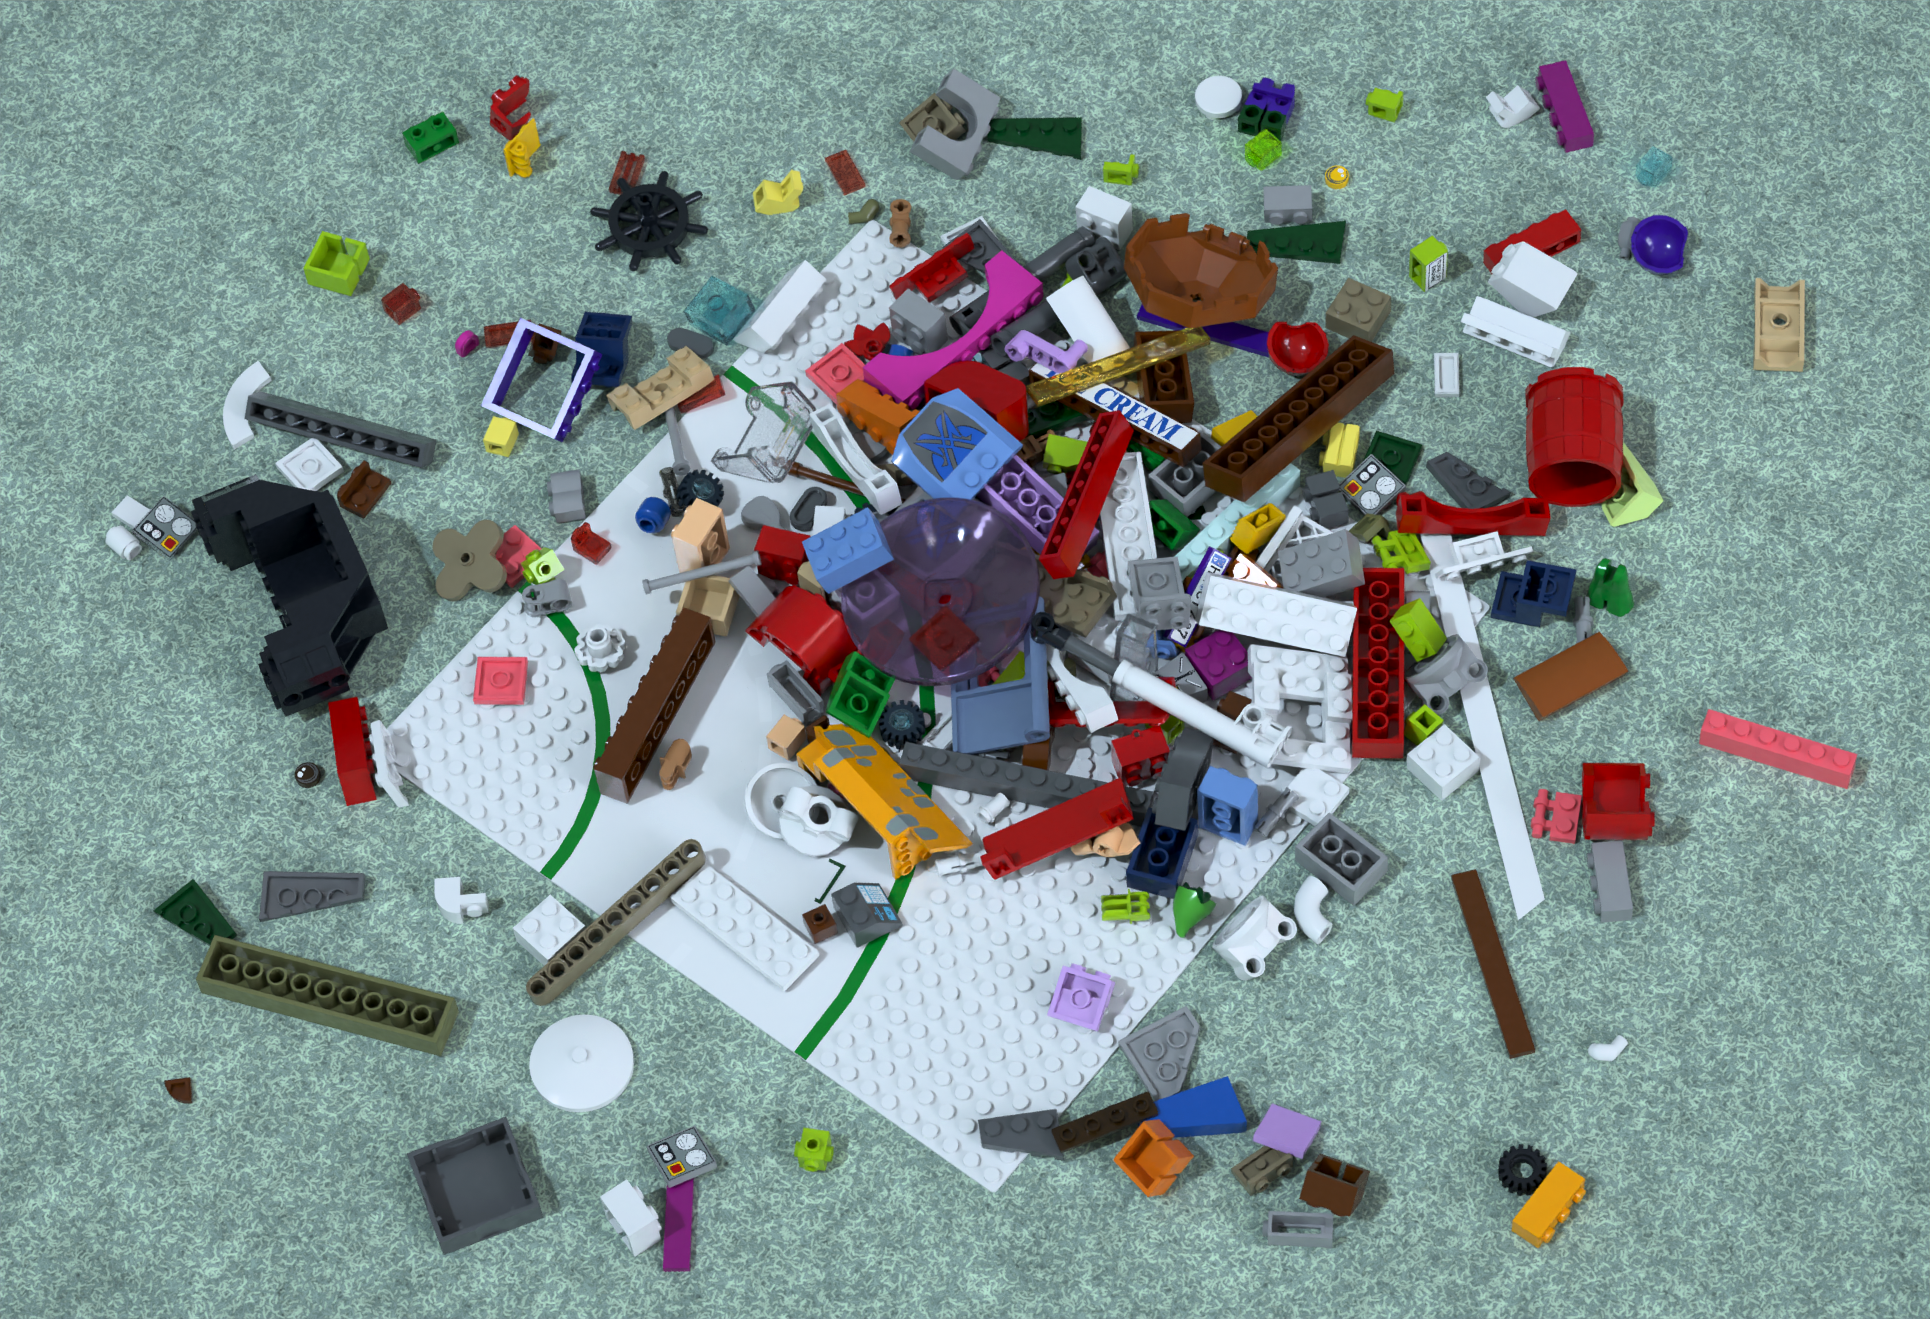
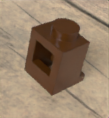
M538 324V326L561 335V330ZM534 332L528 356L533 357V361L538 364L551 362L555 357L558 342Z

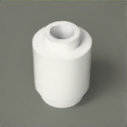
M122 525L112 527L106 534V544L123 559L126 558L131 561L142 550L139 540Z

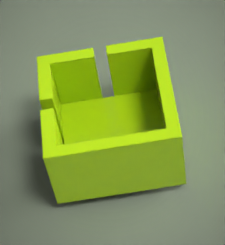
M322 231L303 267L308 285L352 296L360 280L359 275L362 276L370 260L366 243L350 238H345L343 242L342 236Z

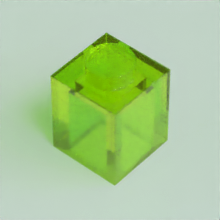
M1267 129L1261 131L1245 144L1246 162L1251 167L1256 166L1260 171L1282 155V142Z

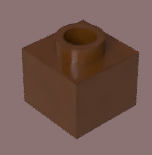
M826 904L802 914L803 923L814 944L838 934L837 925Z

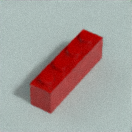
M1566 209L1559 213H1553L1547 219L1539 223H1533L1527 229L1519 233H1513L1507 239L1497 244L1489 245L1484 250L1483 263L1492 274V269L1503 257L1502 252L1510 244L1514 245L1523 241L1552 257L1580 243L1581 228Z

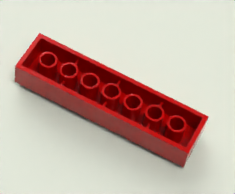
M1363 568L1365 584L1354 588V606L1357 607L1353 624L1352 758H1403L1404 642L1390 623V620L1398 609L1404 605V568Z

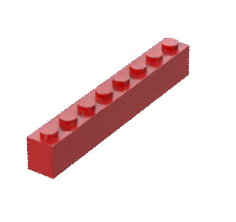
M1120 410L1099 413L1039 557L1040 562L1053 579L1074 577L1134 432Z

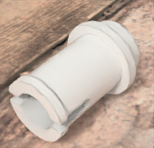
M998 793L985 806L979 807L977 815L983 823H993L995 817L1008 807L1010 802L1005 795Z

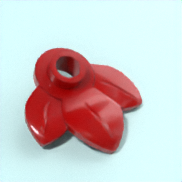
M881 323L872 331L867 327L857 324L853 333L854 340L846 341L844 345L856 356H863L866 360L871 361L879 353H882L886 344L890 341L889 328L885 323Z

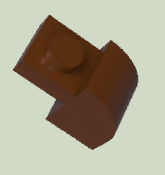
M1050 727L1049 739L1023 745V766L1049 771L1055 727Z

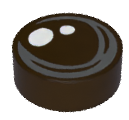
M306 762L296 768L295 779L299 786L311 788L319 783L321 774L317 765Z

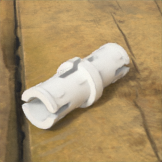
M982 849L966 854L959 852L957 856L935 860L937 875L941 876L957 871L964 873L967 872V869L983 866L980 856L987 854L986 850Z

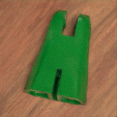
M1604 558L1595 568L1586 596L1590 598L1591 606L1603 609L1607 602L1606 611L1615 616L1622 617L1628 614L1634 606L1627 568L1622 564L1618 568L1611 566L1612 560Z

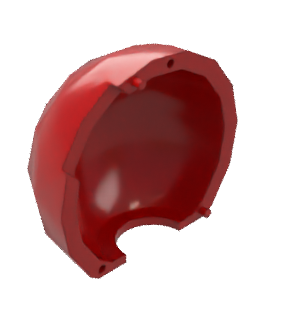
M1276 322L1268 333L1267 351L1269 358L1284 373L1292 376L1307 375L1327 357L1329 344L1326 333L1316 322H1306L1298 326L1288 325L1287 322Z

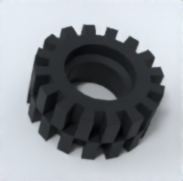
M1519 1144L1518 1149H1515V1146H1511L1510 1152L1505 1150L1503 1157H1500L1499 1181H1502L1504 1189L1508 1187V1192L1513 1194L1516 1191L1518 1196H1522V1192H1526V1196L1531 1195V1191L1535 1192L1546 1178L1547 1163H1545L1544 1155L1540 1156L1538 1149L1532 1151L1533 1146L1528 1145L1527 1149H1523V1144ZM1520 1162L1527 1163L1532 1167L1533 1173L1528 1178L1516 1177L1512 1172L1513 1166Z

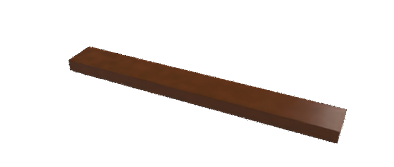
M1477 870L1451 875V881L1509 1059L1535 1053V1047Z

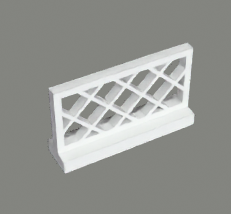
M1295 505L1256 561L1268 573L1271 572V575L1277 581L1282 579V575L1276 574L1274 565L1280 563L1278 551L1286 549L1287 545L1301 544L1333 533L1302 515L1303 510ZM1304 524L1311 528L1313 535L1300 537L1298 529Z

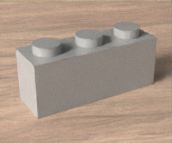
M1623 840L1591 843V853H1586L1587 867L1588 869L1593 868L1594 875L1590 876L1591 891H1596L1597 899H1593L1594 914L1600 915L1601 923L1632 920L1633 906Z

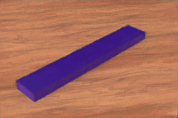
M1143 304L1137 313V320L1172 330H1183L1185 334L1269 358L1267 351L1269 332L1235 322L1188 328L1146 312Z

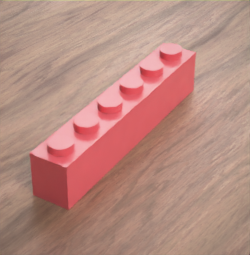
M1708 709L1700 732L1699 744L1845 789L1848 788L1855 769L1857 758L1855 753Z

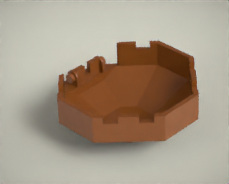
M1187 213L1170 215L1169 221L1158 223L1157 218L1147 219L1127 244L1124 269L1146 312L1188 328L1255 318L1275 292L1278 267L1275 262L1271 263L1269 259L1270 252L1264 242L1259 241L1256 254L1252 245H1249L1250 240H1247L1246 236L1230 232L1229 237L1225 236L1224 229L1212 223L1209 225L1205 224L1203 230L1188 232L1190 214ZM1200 297L1201 300L1194 302L1193 298Z

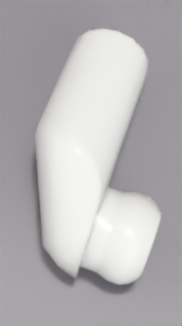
M1618 1035L1611 1044H1591L1588 1048V1053L1595 1060L1613 1061L1628 1045V1042L1625 1038Z

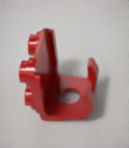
M519 75L510 80L508 84L510 89L507 91L498 89L491 96L490 126L508 140H512L519 133L522 126L529 123L528 121L531 118L530 112L514 124L507 118L509 114L527 101L526 97L529 93L530 81L528 78L520 77Z

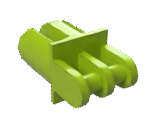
M1128 889V894L1101 895L1102 921L1130 920V924H1132V921L1150 919V913L1147 911L1150 908V904L1147 902L1149 893L1143 891L1130 892V889Z

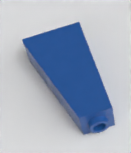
M1228 1076L1154 1101L1158 1110V1116L1146 1120L1160 1119L1175 1135L1174 1138L1234 1134L1247 1131V1120Z

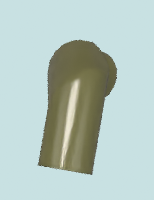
M869 199L860 211L848 212L849 224L867 223L873 220L879 211V203L875 199Z

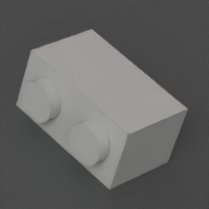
M1311 185L1263 187L1264 223L1278 225L1283 222H1295L1303 224L1307 221H1312Z

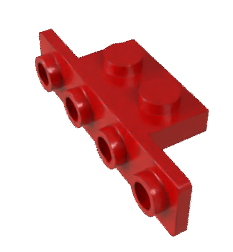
M965 233L961 237H957L951 244L935 252L932 257L916 265L913 270L897 278L889 286L893 297L897 300L907 289L913 291L917 288L923 297L931 303L966 279L968 274L957 260L975 248L971 236Z

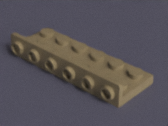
M999 540L995 546L1000 553L975 584L983 588L985 600L1004 607L1019 604L1020 599L1027 594H1037L1044 599L1045 612L1053 616L1054 622L1085 638L1117 597L1112 588L1111 581L1103 576L1099 578L1087 570L1077 569L1074 577L1053 579L1040 562V555H1037L1030 549L1018 548L1011 542L1005 543Z

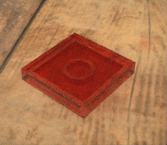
M945 605L909 638V641L944 674L980 639Z

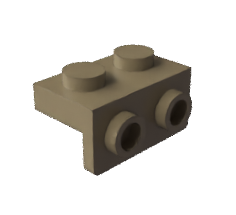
M1263 1146L1232 1167L1231 1173L1247 1193L1252 1196L1256 1192L1261 1193L1266 1190L1276 1178H1283L1288 1175L1293 1167V1156L1290 1153L1286 1154Z

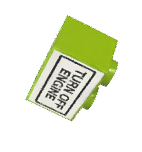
M1432 235L1410 250L1409 277L1424 292L1447 277L1448 249L1446 245Z

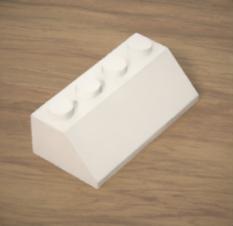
M804 260L783 276L733 340L762 353L770 348L774 350L783 340L781 335L784 332L788 333L795 326L796 321L794 319L797 315H803L810 307L808 304L811 298L815 299L823 291L821 286L826 281V278Z

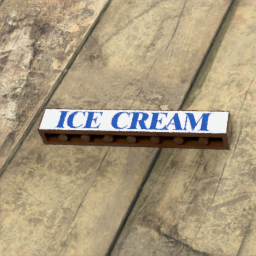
M1037 362L1029 369L1032 388L1097 421L1099 413L1120 410L1134 430L1130 440L1183 468L1202 450L1200 433L1196 429L1180 423L1174 417H1169L1159 412L1155 407H1150L1140 402L1136 397H1131L1121 392L1117 387L1104 383L1098 377L1085 373L1079 367H1074L1067 375L1056 373Z

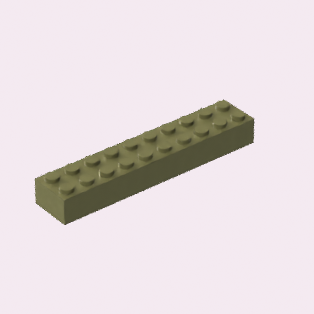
M214 935L196 977L197 984L203 994L437 1056L442 1055L459 1013L455 998L217 935Z

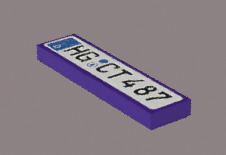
M1208 547L1185 594H1190L1189 627L1178 630L1166 629L1164 637L1186 648L1198 625L1195 617L1206 572L1223 575L1232 559L1231 557L1215 548Z

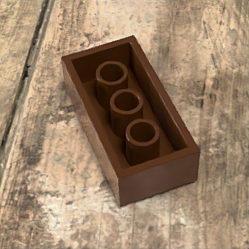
M1183 330L1135 332L1133 353L1136 356L1134 363L1140 402L1150 407H1155L1159 412L1169 417H1174L1180 423H1192L1194 397Z

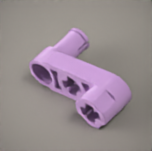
M1026 330L1019 331L1005 346V352L1013 361H1022L1025 357H1028L1061 375L1069 374L1077 365V361L1088 351V346L1082 340L1077 339L1067 351H1064Z

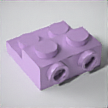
M1071 963L1070 967L1063 966L1047 1016L1098 1032L1105 1008H1108L1115 982L1110 980L1111 975L1096 971L1095 975L1085 972L1086 967Z

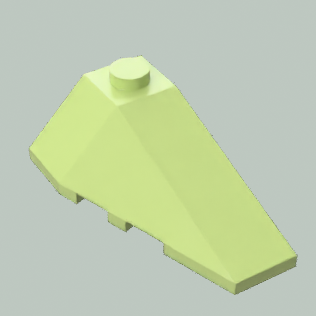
M1624 442L1621 488L1615 496L1601 503L1602 509L1610 525L1613 527L1648 518L1664 501L1654 482Z

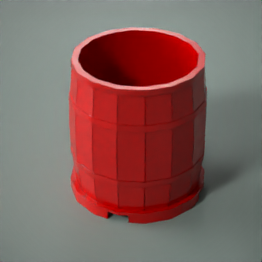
M1563 367L1544 372L1538 376V382L1533 385L1529 383L1525 389L1526 407L1528 409L1526 415V463L1528 467L1529 489L1537 498H1548L1549 504L1564 507H1586L1602 503L1615 496L1621 488L1623 465V414L1621 408L1624 405L1623 386L1615 377L1609 374H1605V377L1595 375L1594 369L1586 367Z

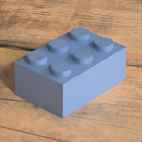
M868 507L802 541L815 578L828 594L894 560L880 522Z
M1210 766L1197 790L1199 828L1246 846L1255 829V824L1258 823L1257 784L1249 778L1235 776L1224 768L1217 769Z

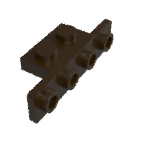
M1145 1092L1055 1127L1051 1131L1059 1151L1064 1153L1158 1116V1110L1150 1093Z

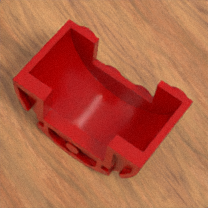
M796 585L784 588L745 630L763 647L770 641L805 672L803 675L804 680L819 696L833 683L828 678L829 670L844 662L846 656L853 651L857 652L860 641L844 622L845 617L840 611L829 607L826 604V600L820 594H812Z
M1582 763L1584 840H1648V836L1652 837L1655 813L1649 808V801H1645V788H1650V773L1645 772V763Z

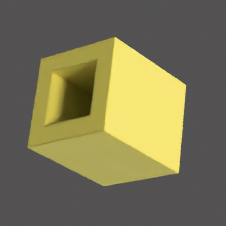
M493 416L483 438L486 452L505 457L510 456L519 435L515 421L506 417L498 418Z

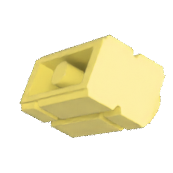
M1336 423L1323 435V445H1326V450L1321 451L1319 457V466H1323V472L1334 470L1336 477L1346 478L1354 470L1360 438V427L1358 425Z

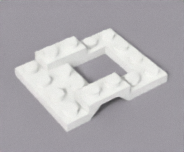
M1250 644L1248 648V673L1252 677L1253 686L1251 703L1261 705L1265 713L1273 717L1275 722L1276 714L1279 711V697L1322 704L1323 743L1288 738L1272 764L1348 773L1351 769L1349 724L1353 719L1351 674H1348V658ZM1249 718L1251 721H1258L1256 718Z

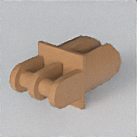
M684 739L673 741L665 757L659 758L661 763L659 773L662 787L665 790L673 789L679 777L686 778L685 770L692 758V753L688 742Z

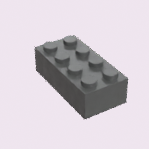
M1184 728L1181 737H1176L1174 748L1170 750L1167 763H1164L1161 777L1157 778L1155 792H1159L1158 798L1154 800L1152 813L1156 814L1155 824L1185 831L1198 802L1197 790L1211 765L1214 738L1201 731Z

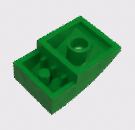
M853 651L846 656L829 697L826 713L869 738L890 697L888 693L896 676L856 651Z

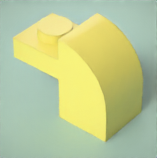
M791 170L781 183L763 180L753 192L755 212L773 215L796 210L800 206L798 196L803 191L800 172Z

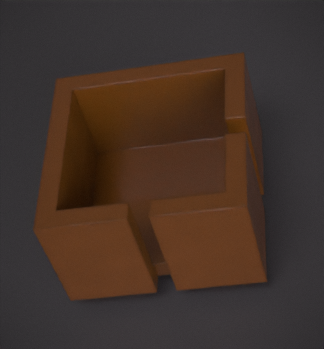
M1320 1153L1307 1170L1299 1199L1306 1201V1204L1309 1206L1329 1209L1337 1216L1350 1217L1363 1198L1370 1171L1347 1163L1343 1178L1340 1180L1338 1176L1343 1161Z

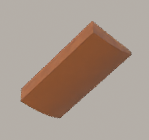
M1598 632L1517 675L1513 679L1538 721H1541L1625 676L1628 669L1601 632Z

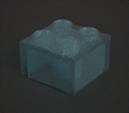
M711 276L683 312L691 326L728 346L756 309L748 294Z

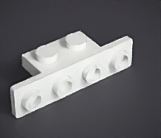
M1498 532L1453 542L1449 546L1456 566L1442 569L1435 573L1436 579L1444 577L1445 581L1459 577L1461 572L1467 571V574L1471 575L1482 571L1481 567L1489 566L1490 569L1505 565L1504 561L1512 560L1513 564L1526 560V555L1533 552L1531 546L1504 553Z

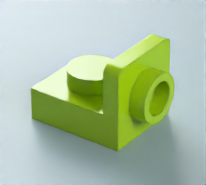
M1130 154L1128 164L1104 162L1103 181L1106 183L1132 186L1133 177H1138L1139 164L1135 163V154Z

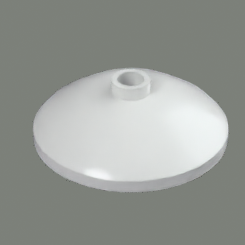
M775 763L759 770L751 778L745 792V809L752 824L769 837L784 839L780 833L778 823L781 808L775 805V801L781 800L784 803L791 787L817 786L814 779L802 768L789 763ZM811 806L809 809V817L812 822L816 821L820 806Z

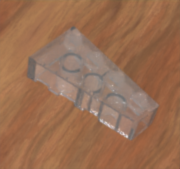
M1128 613L1124 621L1118 623L1115 630L1114 659L1119 662L1127 660L1133 666H1138L1153 675L1158 670L1156 624ZM1111 681L1110 699L1112 701H1144L1143 698L1126 690L1124 686H1119Z

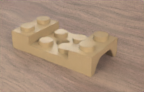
M1756 278L1754 286L1753 370L1803 372L1805 280H1798L1789 287L1769 286L1761 278ZM1775 319H1783L1786 323L1784 325H1777L1773 321Z
M685 346L667 357L668 367L659 370L655 375L638 383L633 388L625 383L615 388L614 391L606 396L613 411L619 409L625 415L631 427L636 430L714 382L715 379L710 366Z

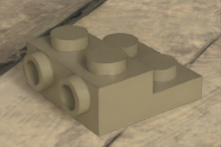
M934 92L901 120L899 124L914 142L918 132L928 125L946 137L956 140L966 132L962 126L966 122L957 112L953 115L950 111L953 106L936 96Z

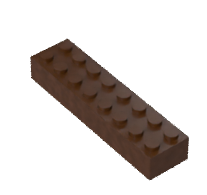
M683 607L679 615L674 617L671 631L663 637L660 651L652 657L649 671L641 677L638 691L635 696L632 695L630 697L627 711L624 716L621 715L619 717L616 731L613 736L608 737L605 743V751L594 763L593 770L596 774L600 794L626 804L630 801L716 643L711 617Z

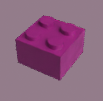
M1218 630L1185 649V656L1206 685L1208 695L1213 701L1252 679L1248 673V652L1233 632Z

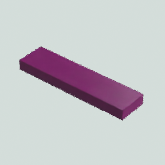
M694 1178L671 1188L667 1185L663 1252L664 1272L690 1271Z

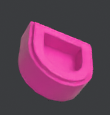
M471 330L463 332L456 340V353L462 358L467 356L479 345L478 336Z

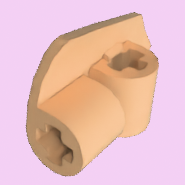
M1124 823L1071 846V850L1078 856L1094 853L1103 857L1129 855L1140 844V841L1132 825Z

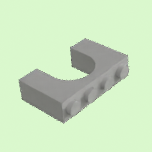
M952 69L943 77L935 95L962 113L968 129L966 139L964 141L952 140L928 125L918 132L910 152L949 177L958 180L964 175L968 176L973 169V158L981 151V140L990 131V120L998 113L999 107L997 105L1000 97L959 71Z

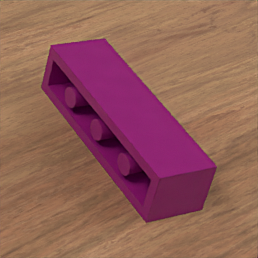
M1566 60L1539 66L1535 83L1538 91L1542 90L1544 94L1542 95L1544 108H1549L1550 110L1549 121L1551 126L1557 129L1556 139L1558 145H1563L1565 153L1593 147L1594 132Z

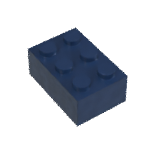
M1148 807L1138 836L1140 844L1133 850L1126 871L1127 887L1174 899L1178 886L1182 885L1198 837V819L1190 818L1185 831L1155 824L1156 814L1152 813L1153 808Z

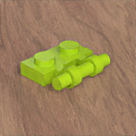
M1398 530L1388 532L1387 540L1382 541L1380 536L1372 538L1373 550L1382 559L1383 568L1403 567L1406 574L1429 570L1431 562L1415 533H1398ZM1394 551L1396 556L1391 557L1389 552Z

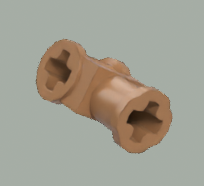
M897 199L890 205L892 233L889 240L895 247L901 248L908 245L911 241V236L908 233L911 225L909 218L911 204L907 200Z
M1050 429L1047 431V434L1037 439L1033 435L1020 441L1023 447L1016 455L1030 468L1034 467L1036 463L1043 460L1048 435H1055V433Z

